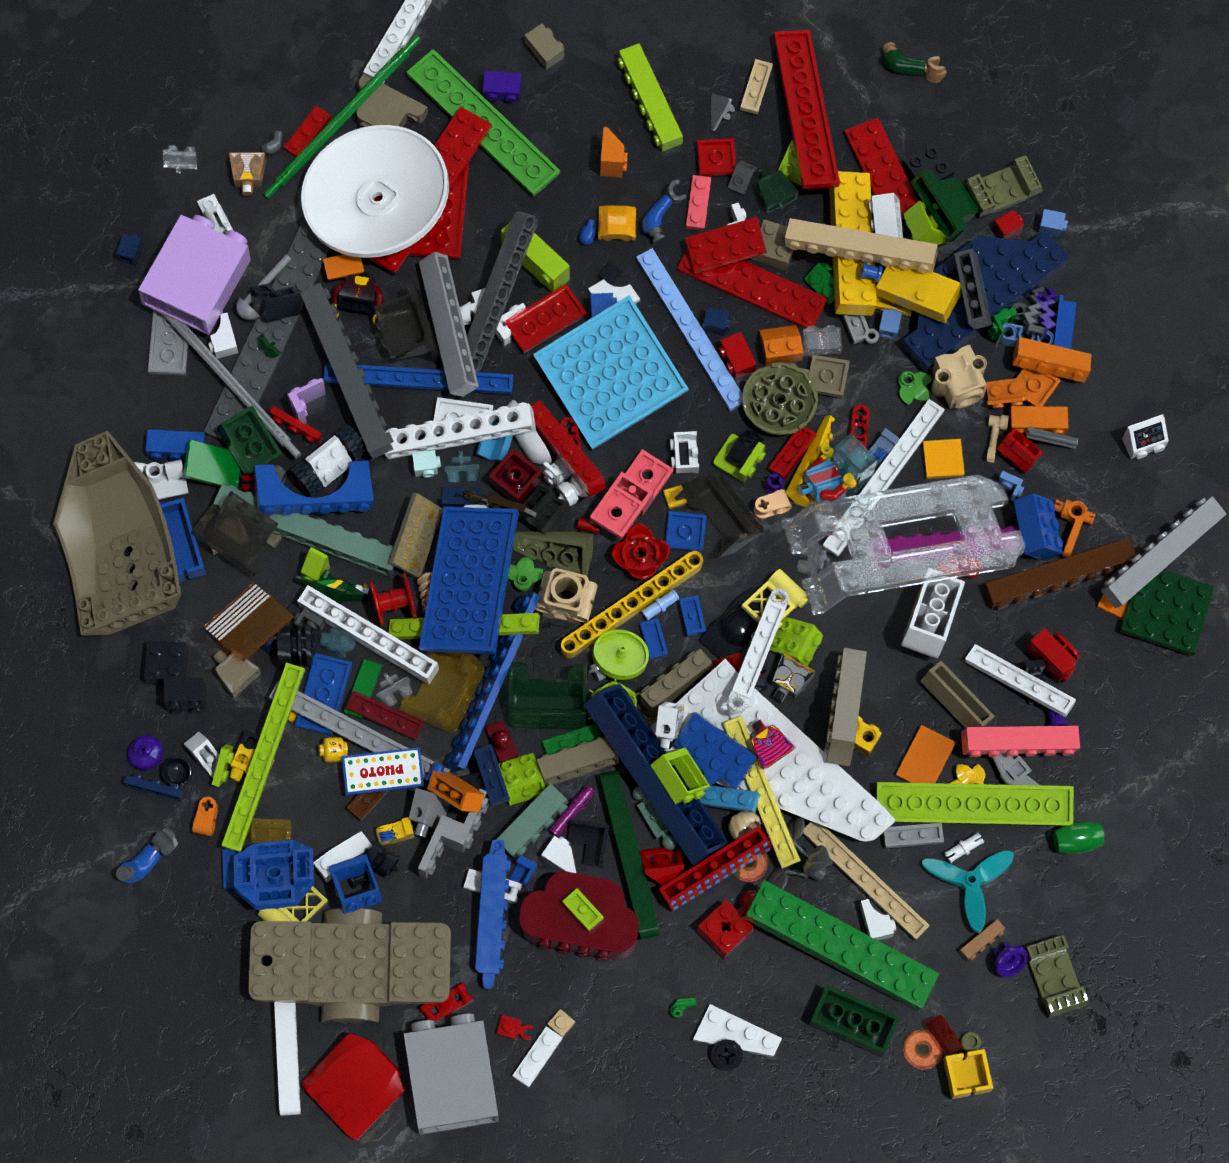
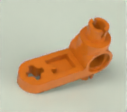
M1056 499L1054 504L1055 511L1061 513L1060 517L1073 525L1062 554L1063 557H1070L1082 523L1085 522L1092 525L1096 514L1087 511L1088 507L1080 501L1066 500L1064 503ZM1077 510L1080 512V515L1075 516L1071 511Z

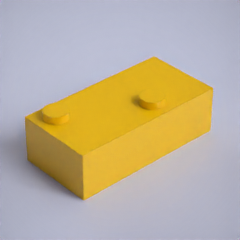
M892 265L886 267L876 286L878 297L945 324L962 293L960 282L935 272L922 273L918 270H904Z

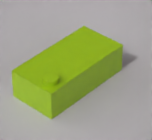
M510 223L501 230V246ZM534 233L522 265L548 290L553 292L570 280V265Z

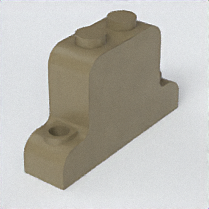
M365 74L361 76L359 80L360 90L371 80V77ZM382 83L358 108L357 121L360 128L374 125L403 127L407 121L422 123L428 115L427 106Z

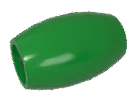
M1090 821L1074 822L1072 825H1063L1054 830L1053 842L1056 851L1059 853H1085L1104 844V832L1100 823Z

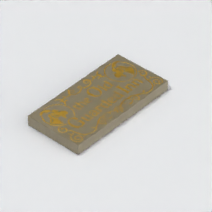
M412 493L389 560L391 565L415 579L421 576L443 513V508L418 493Z

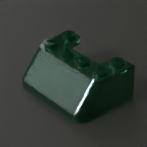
M512 662L509 668V724L515 728L575 730L583 728L586 724V707L584 704L587 702L588 664H574L568 669V680L529 679L528 666L522 662Z

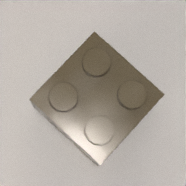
M764 219L761 233L767 253L752 257L751 261L787 271L794 250L785 245L787 226Z

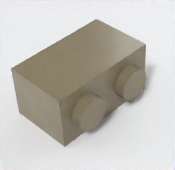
M540 24L524 35L525 44L546 70L564 58L565 48L560 41H556L549 27L546 28L543 24Z

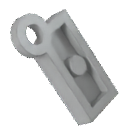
M842 314L853 344L864 341V339L870 344L878 341V331L869 329L864 315ZM872 333L875 335V338L870 339L868 335Z

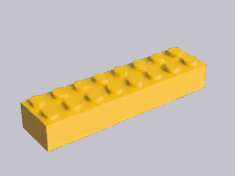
M838 171L839 187H829L831 226L873 233L871 226L872 213L869 207V202L871 201L870 173ZM833 256L835 314L873 315L877 307L876 281L865 277L864 279L860 278L864 263L862 260H848L841 256ZM875 262L867 263V265L875 266Z

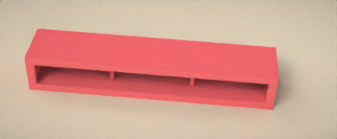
M1078 726L966 727L961 731L963 755L969 754L970 757H980L981 754H988L989 757H997L1000 754H1007L1008 757L1018 756L1019 754L1036 756L1037 753H1044V756H1054L1056 753H1062L1063 756H1071L1080 749Z

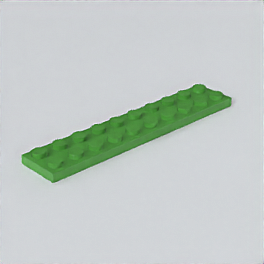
M434 49L406 72L407 76L451 118L454 117L461 106L492 123V128L480 146L533 197L560 174V170Z

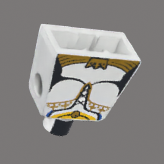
M664 702L659 705L655 735L661 737L660 747L671 749L673 739L680 735L685 705Z

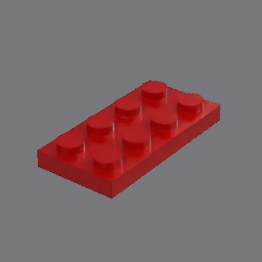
M757 217L685 238L695 274L767 253Z
M565 284L503 323L504 326H508L512 334L511 336L525 354L587 316V312L568 285Z

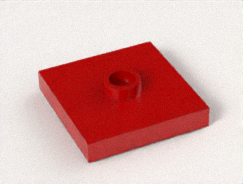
M734 138L697 140L699 176L733 175L736 167Z

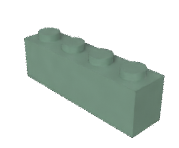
M550 783L496 840L504 841L505 851L514 859L517 856H522L527 851L526 846L530 842H536L541 836L540 832L544 828L548 829L555 820L553 818L557 814L561 815L568 808L567 804L569 803L568 799Z

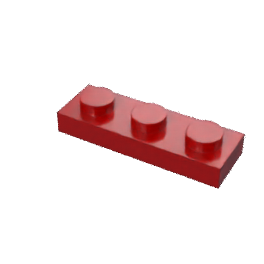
M315 106L284 145V150L296 158L331 120V115Z
M275 406L269 411L271 419L277 425L287 427L288 431L292 434H300L310 444L316 443L320 445L323 436L318 430Z
M807 427L795 432L769 466V471L778 474L785 480L817 437V434Z

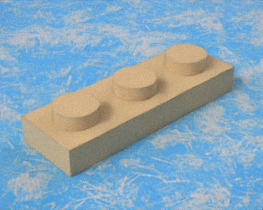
M755 59L740 110L758 115L773 68L772 63Z

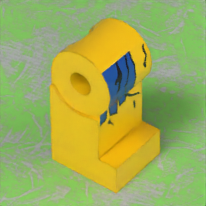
M409 817L376 828L378 842L382 845L394 844L415 838Z

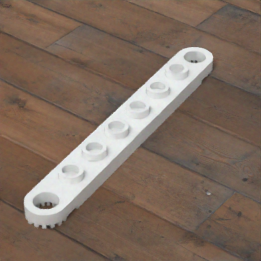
M774 589L768 598L727 700V708L733 714L743 713L752 695L789 601V594L784 589ZM779 595L783 598L784 601L778 602V600L775 599L774 596ZM732 701H739L742 707H734Z

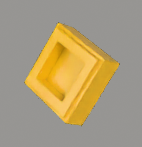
M682 485L663 490L669 509L687 504Z

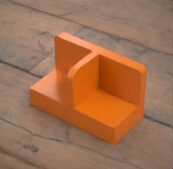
M343 254L323 259L328 280L344 277L346 281L349 275L364 273L361 257Z

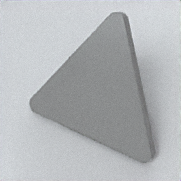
M714 93L711 95L712 131L717 129L722 118L727 120L731 118L730 114L727 113L728 111H735L731 104L732 99Z

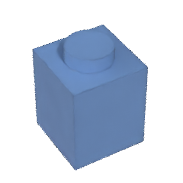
M1044 209L1038 233H1042L1045 230L1051 236L1060 237L1062 231H1066L1068 220H1065L1066 213Z
M892 308L883 309L878 332L879 337L896 340L902 312Z

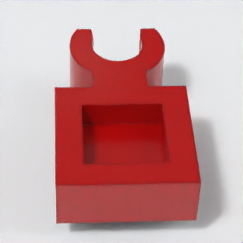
M502 1015L497 1035L516 1040L517 1035H520L523 1040L530 1041L531 1037L526 1036L524 1032L525 1030L533 1031L534 1027L528 1024L520 1026V1019Z

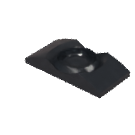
M752 587L741 595L699 640L718 659L741 653L752 641L758 622L741 608L742 604L756 592ZM752 602L748 605L753 611H760V602ZM763 602V611H764V608H765V606H766V603H764V602Z

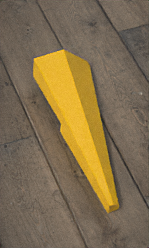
M831 415L824 417L816 433L817 437L809 446L785 492L795 504L818 512H824L825 506H822L823 501H815L810 493L801 496L798 491V485L804 483L805 472L819 455L822 456L821 447L826 443L829 444V440L833 438L830 430L834 418Z

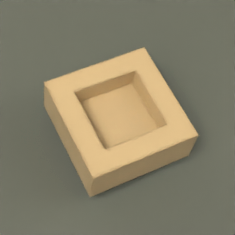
M560 1009L547 1025L558 1035L564 1037L573 1027L575 1021Z

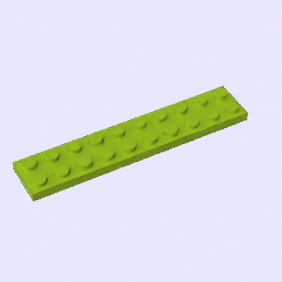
M877 782V801L887 809L896 822L1019 825L1073 824L1074 786Z

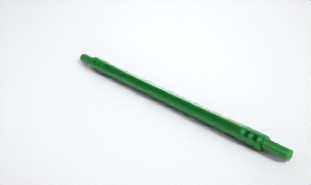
M417 35L405 47H401L275 178V182L263 193L265 197L269 199L281 186L283 187L410 55L409 52L421 41Z

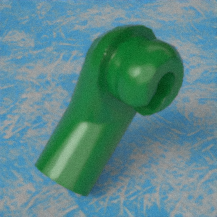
M696 997L678 998L670 1009L671 1015L674 1018H680L686 1007H696Z

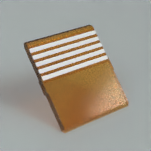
M253 582L203 628L216 638L223 647L230 650L244 662L292 620L294 616L280 605L275 598L268 595Z

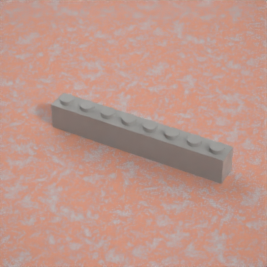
M433 252L421 260L419 265L450 394L464 397L478 388L479 385L448 256Z
M1213 496L1207 499L1203 497L1198 500L1193 510L1190 508L1182 515L1184 517L1182 520L1179 521L1178 519L1169 526L1171 529L1168 532L1164 531L1156 537L1158 540L1155 543L1151 542L1144 548L1145 552L1140 555L1139 553L1130 560L1132 563L1129 566L1125 565L1117 571L1119 575L1115 578L1112 576L1104 583L1106 586L1101 589V592L1114 608L1124 605L1226 515V512Z

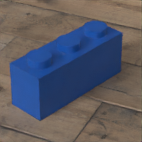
M148 430L146 442L147 457L153 460H161L162 458H169L172 461L185 459L188 441L194 440L206 444L205 432Z

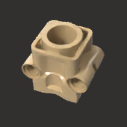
M970 345L960 348L954 354H943L935 357L934 367L931 370L934 375L931 388L932 393L937 397L944 396L950 409L964 408L978 402L984 397L987 389V384L983 377L987 365L986 359L981 355L975 356Z
M558 568L552 571H545L540 585L541 591L538 592L540 598L535 609L543 612L544 617L559 619L576 625H580L581 622L586 623L590 618L593 606L591 603L594 602L598 585L589 581L588 577L583 574ZM562 591H570L575 596L570 599H562L557 594Z

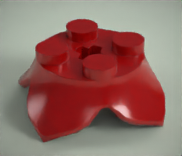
M637 523L628 530L625 540L618 542L614 546L611 554L615 562L620 567L626 569L631 576L638 579H647L667 560L670 547L664 540L655 539L648 527ZM639 551L646 554L642 558L636 556Z

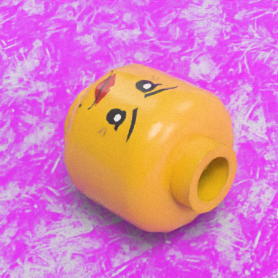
M341 737L324 738L322 745L318 747L319 756H323L326 763L342 762V756L348 755L347 742H344Z

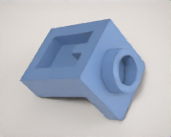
M1002 471L998 483L1004 489L1014 490L1011 497L1012 501L1015 500L1016 496L1020 498L1024 487L1021 486L1023 479Z

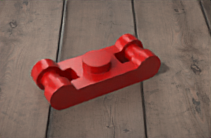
M461 983L450 990L449 997L445 1002L424 1004L419 1009L422 1014H425L427 1020H434L436 1023L470 1004L474 999L471 995H468L466 985ZM458 994L462 998V1000H460L459 1002H457L454 998V996ZM436 1007L439 1013L434 1015L431 1009Z

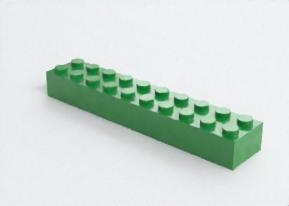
M766 880L760 883L743 916V919L915 1011L923 1009L939 976L938 972Z

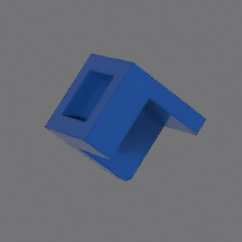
M520 855L510 880L521 883L527 889L538 869V864Z

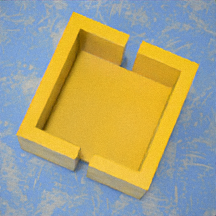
M985 1049L967 1052L965 1060H962L964 1058L963 1053L944 1058L943 1062L951 1099L967 1097L971 1093L973 1095L988 1093L993 1090Z

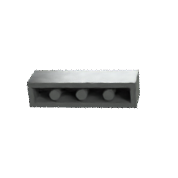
M973 249L954 253L969 325L974 330L992 325L978 254Z

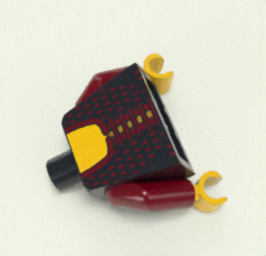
M364 271L359 276L349 275L346 281L341 282L335 287L331 302L335 304L336 308L338 305V308L371 314L376 311V315L373 316V324L375 325L376 318H380L382 320L381 326L383 325L384 317L381 315V311L384 309V295L380 288L375 286V279L370 278L368 272Z

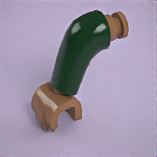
M893 42L886 43L882 47L884 52L883 61L891 71L909 75L924 74L926 80L932 83H938L946 76V67L938 66L939 56L931 57L925 63V60L906 57L900 50L896 49Z

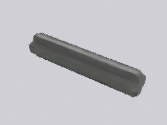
M1028 427L1025 431L1026 438L1075 449L1079 443L1075 437Z

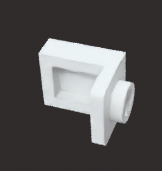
M739 202L732 204L731 214L734 222L727 225L746 219L745 210L740 208Z

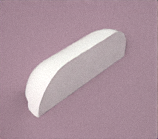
M512 400L507 407H514L518 403ZM513 416L510 422H515L518 416ZM537 431L513 435V438L530 462L536 464L552 463L549 451Z

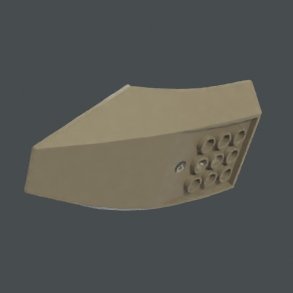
M103 432L75 444L53 525L58 533L69 566L81 635H111L176 608L181 597L176 560L168 526L152 484L110 432ZM132 547L130 556L126 557L124 555L125 549ZM135 565L133 572L129 573L130 568ZM138 582L136 589L132 590L134 583Z

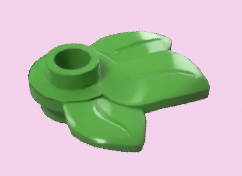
M911 371L902 372L898 379L901 386L899 395L902 401L910 405L913 399L918 401L929 400V391L926 385L932 381V378L924 372L915 374ZM905 379H910L911 382H910V383H906L904 380H905Z
M529 557L520 559L517 565L510 564L508 579L514 582V586L519 591H528L533 583L539 582L543 577V569L534 568V563Z

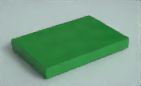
M194 440L188 441L183 473L184 478L221 487L222 484L226 486L233 485L238 489L240 466L230 450Z

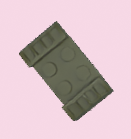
M1027 156L1019 157L1014 160L1012 166L983 178L980 173L972 176L964 184V187L978 207L977 213L979 217L996 213L1043 192L1042 186Z
M1064 935L1024 947L1028 952L1029 966L1049 1018L1087 1006L1088 1003L1085 989L1080 987L1067 953L1069 946Z

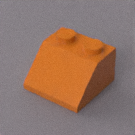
M604 127L600 176L622 178L623 171H627L628 153L624 152L623 143L608 127Z
M796 325L759 330L765 366H769L772 363H791L803 360L804 351L801 335Z

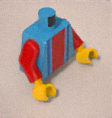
M826 443L821 447L822 456L819 455L805 472L804 483L798 485V491L801 496L810 493L817 502L825 500L836 501L838 498L846 496L848 487L853 488L856 486V481L851 473H847L842 477L830 459L826 460V458H831L835 454L834 449L830 448L829 444Z

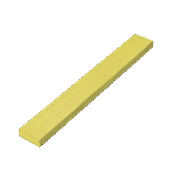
M741 715L723 723L729 736L756 754L750 741V734ZM758 758L745 779L750 791L760 794L757 805L758 811L781 868H785L801 860Z

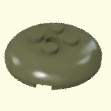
M772 363L769 366L759 368L748 378L743 389L742 404L748 419L757 428L769 434L788 435L803 429L812 420L817 409L818 394L812 379L803 370L791 364ZM781 398L784 400V403L777 404L775 399Z

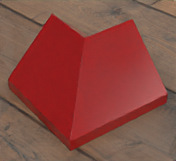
M678 845L673 850H666L664 847L640 851L645 874L663 886L675 879L677 875L684 873V863Z

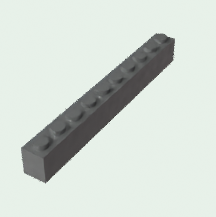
M318 283L301 291L302 299L369 454L374 459L394 450L391 444L394 442L390 432L386 433L384 428L387 426L386 421L377 412L380 410L376 399L372 400L370 394H373L369 383L365 384L363 378L366 375L362 367L358 368L356 362L359 359L355 351L351 352L349 347L352 345L348 335L344 336L342 331L345 330L344 324L341 319L338 320L336 317L338 311L335 304H331L329 301L331 294L328 288H323L321 283Z

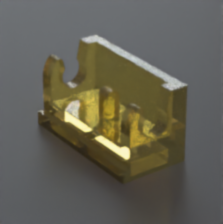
M253 818L252 844L291 840L292 838L291 820Z

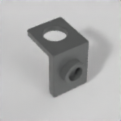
M741 160L734 169L728 188L744 195L752 175L757 171L758 167Z

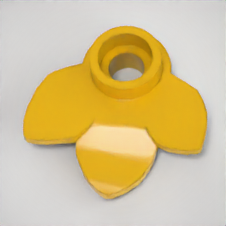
M958 764L956 766L958 779L949 783L984 784L985 771L979 764L975 765L973 769L967 765Z

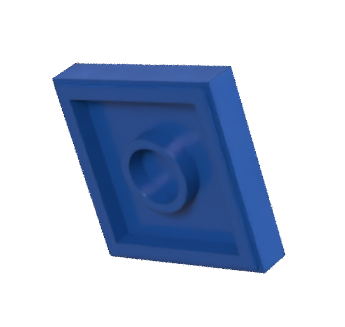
M669 511L665 542L669 545L670 550L703 553L707 515Z

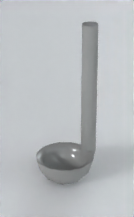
M286 254L258 285L269 284L289 263L291 258ZM250 292L244 300L239 297L237 312L245 320H256L260 315L249 306L251 304Z

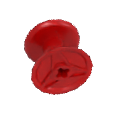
M405 572L402 574L404 584L402 588L394 590L389 588V591L377 594L374 583L369 581L375 610L381 627L384 626L382 612L392 609L397 611V608L409 606L412 617L417 619L411 589Z

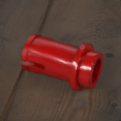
M579 517L577 528L580 531L585 530L599 534L600 525L585 517Z

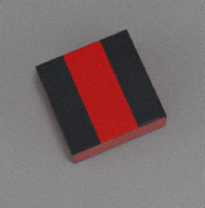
M243 475L242 492L248 491L255 495L253 476Z

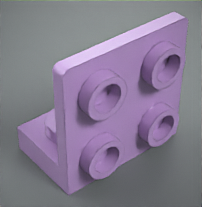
M322 378L318 380L313 379L307 385L301 388L296 387L288 393L290 408L296 419L303 423H307L306 403L326 394Z

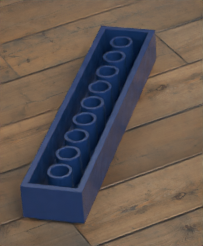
M621 684L599 691L584 704L589 715L592 716L600 731L603 732L610 746L616 751L621 762L626 766L632 778L637 782L643 794L652 804L653 809L658 813L665 827L669 829L676 843L681 847L692 865L694 866L727 846L729 842L699 799L695 800L694 798L686 804L684 802L675 804L651 767L653 762L667 752L664 748L660 747V741ZM673 765L672 767L674 768L677 775L683 782L684 786L688 791H690L688 785L686 784L683 777L677 770L676 766Z

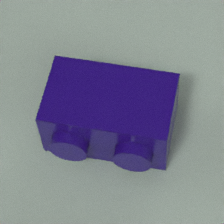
M484 71L483 97L488 101L505 100L510 103L520 101L521 73Z

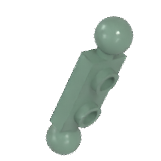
M639 785L633 789V797L641 801L637 808L656 840L661 837L663 838L662 845L666 850L675 849L677 847L675 838L669 834V829L665 827L664 822L653 809L652 804L643 794Z

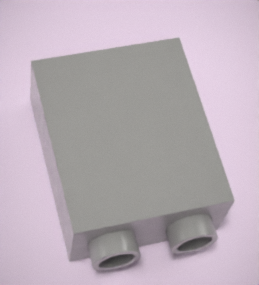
M474 1014L453 1016L450 1018L451 1026L435 1028L434 1020L415 1022L411 1024L412 1032L404 1033L420 1135L499 1122L484 1022H475Z

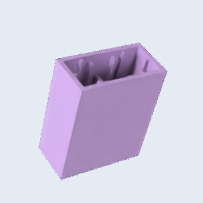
M180 215L138 291L143 305L209 335L251 260L249 247L246 245L247 239L238 232L228 230L226 235L214 230L213 223L203 216L194 215L190 219Z

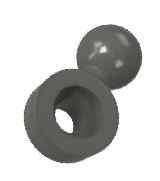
M1015 303L1011 308H1015L1016 311L1021 309L1023 312L1017 313L1014 321L1022 323L1026 321L1023 314L1029 312L1027 310L1028 306L1024 303ZM1039 316L1033 317L1037 321V324L1034 325H1039L1040 322H1043L1038 318Z

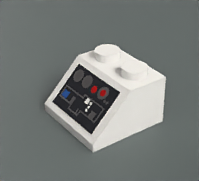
M1163 414L1127 427L1122 440L1131 459L1136 457L1141 459L1146 457L1147 453L1153 451L1158 453L1165 449L1169 440Z

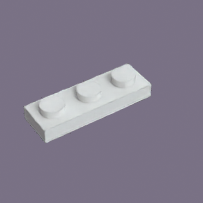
M545 1027L512 1077L529 1088L563 1037Z

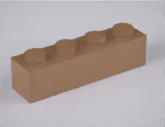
M997 919L965 945L959 953L966 961H972L977 957L976 954L978 952L982 953L986 949L985 946L993 944L997 936L1000 938L1006 928Z

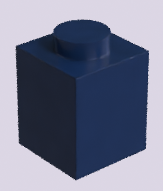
M123 234L116 253L118 261L136 266L143 247L141 238L134 234Z
M708 307L703 322V331L724 336L725 331L730 330L732 322L729 319L730 312Z

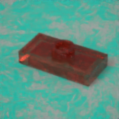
M942 1014L926 1023L947 1056L963 1048Z

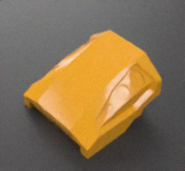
M599 206L598 240L610 241L620 239L622 241H630L632 239L635 241L636 207Z

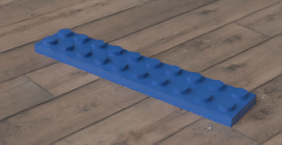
M531 593L517 598L513 606L515 608L513 614L533 613L540 595ZM524 634L500 635L498 640L500 644L496 649V653L491 655L492 662L484 671L483 676L485 678L483 682L477 687V696L468 708V711H470L468 717L461 724V733L455 738L453 751L446 758L445 763L447 764L445 768L449 769L450 772L465 770Z

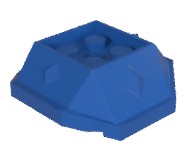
M284 840L254 843L241 853L239 852L234 855L235 892L255 910L295 907L314 885L313 848L305 846L298 841Z

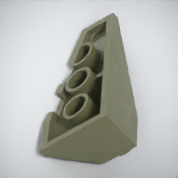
M516 531L513 550L533 560L538 559L546 563V566L550 568L555 567L587 576L593 555V534L580 532H547L543 534L541 532Z

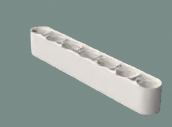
M274 1002L280 1116L301 1114L296 1004Z

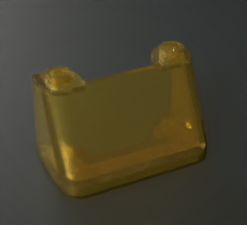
M427 651V657L438 663L439 670L429 685L425 682L422 683L416 697L408 695L404 698L400 709L404 713L449 733H454L483 677L484 666L472 653Z

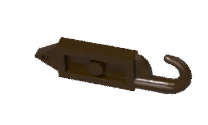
M470 489L463 491V496L470 501L486 505L489 508L517 509L519 511L518 518H524V516L536 518L537 513L526 508V505L491 494L489 496H479Z

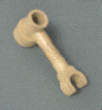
M990 415L988 426H991L992 430L987 462L994 463L999 430L1007 431L1008 415Z

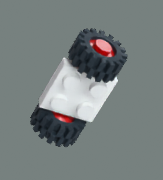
M346 424L331 439L306 458L309 466L305 462L300 461L289 472L294 481L297 482V485L301 487L305 494L311 497L348 469L349 462L352 461L351 458L357 460L368 450L362 438L358 436V433L350 425Z

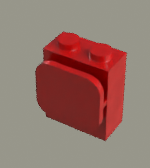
M1045 628L1030 641L1026 650L1034 660L1044 659V670L1058 684L1062 680L1066 682L1071 678L1076 670L1075 665L1080 658L1079 652L1060 633L1056 632L1052 636Z

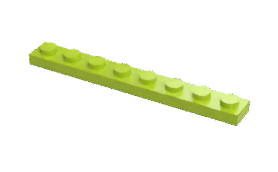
M538 613L502 614L499 635L539 634L540 615ZM424 618L390 619L389 634L399 640L421 639Z

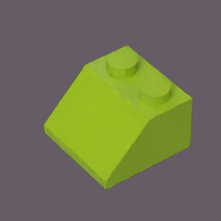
M918 201L903 214L906 226L912 233L913 240L937 245L949 242L923 202Z

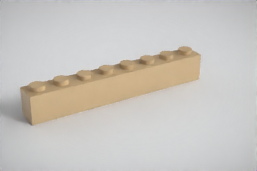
M791 218L785 235V245L792 250L801 249L807 250L810 253H824L831 257L841 256L848 260L858 259L867 263H880L883 266L892 265L904 270H918L922 273H933L938 254V246L933 243Z

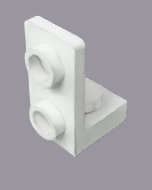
M523 303L514 305L509 309V312L504 315L502 314L495 334L504 346L511 343L510 335L512 334L508 326H504L503 322L524 310L525 305Z
M559 459L552 465L547 462L543 464V479L550 486H558L571 475Z

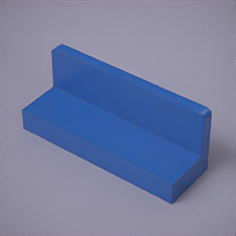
M1060 295L1056 307V327H1054L1052 345L1071 349L1077 302L1063 301L1064 295Z

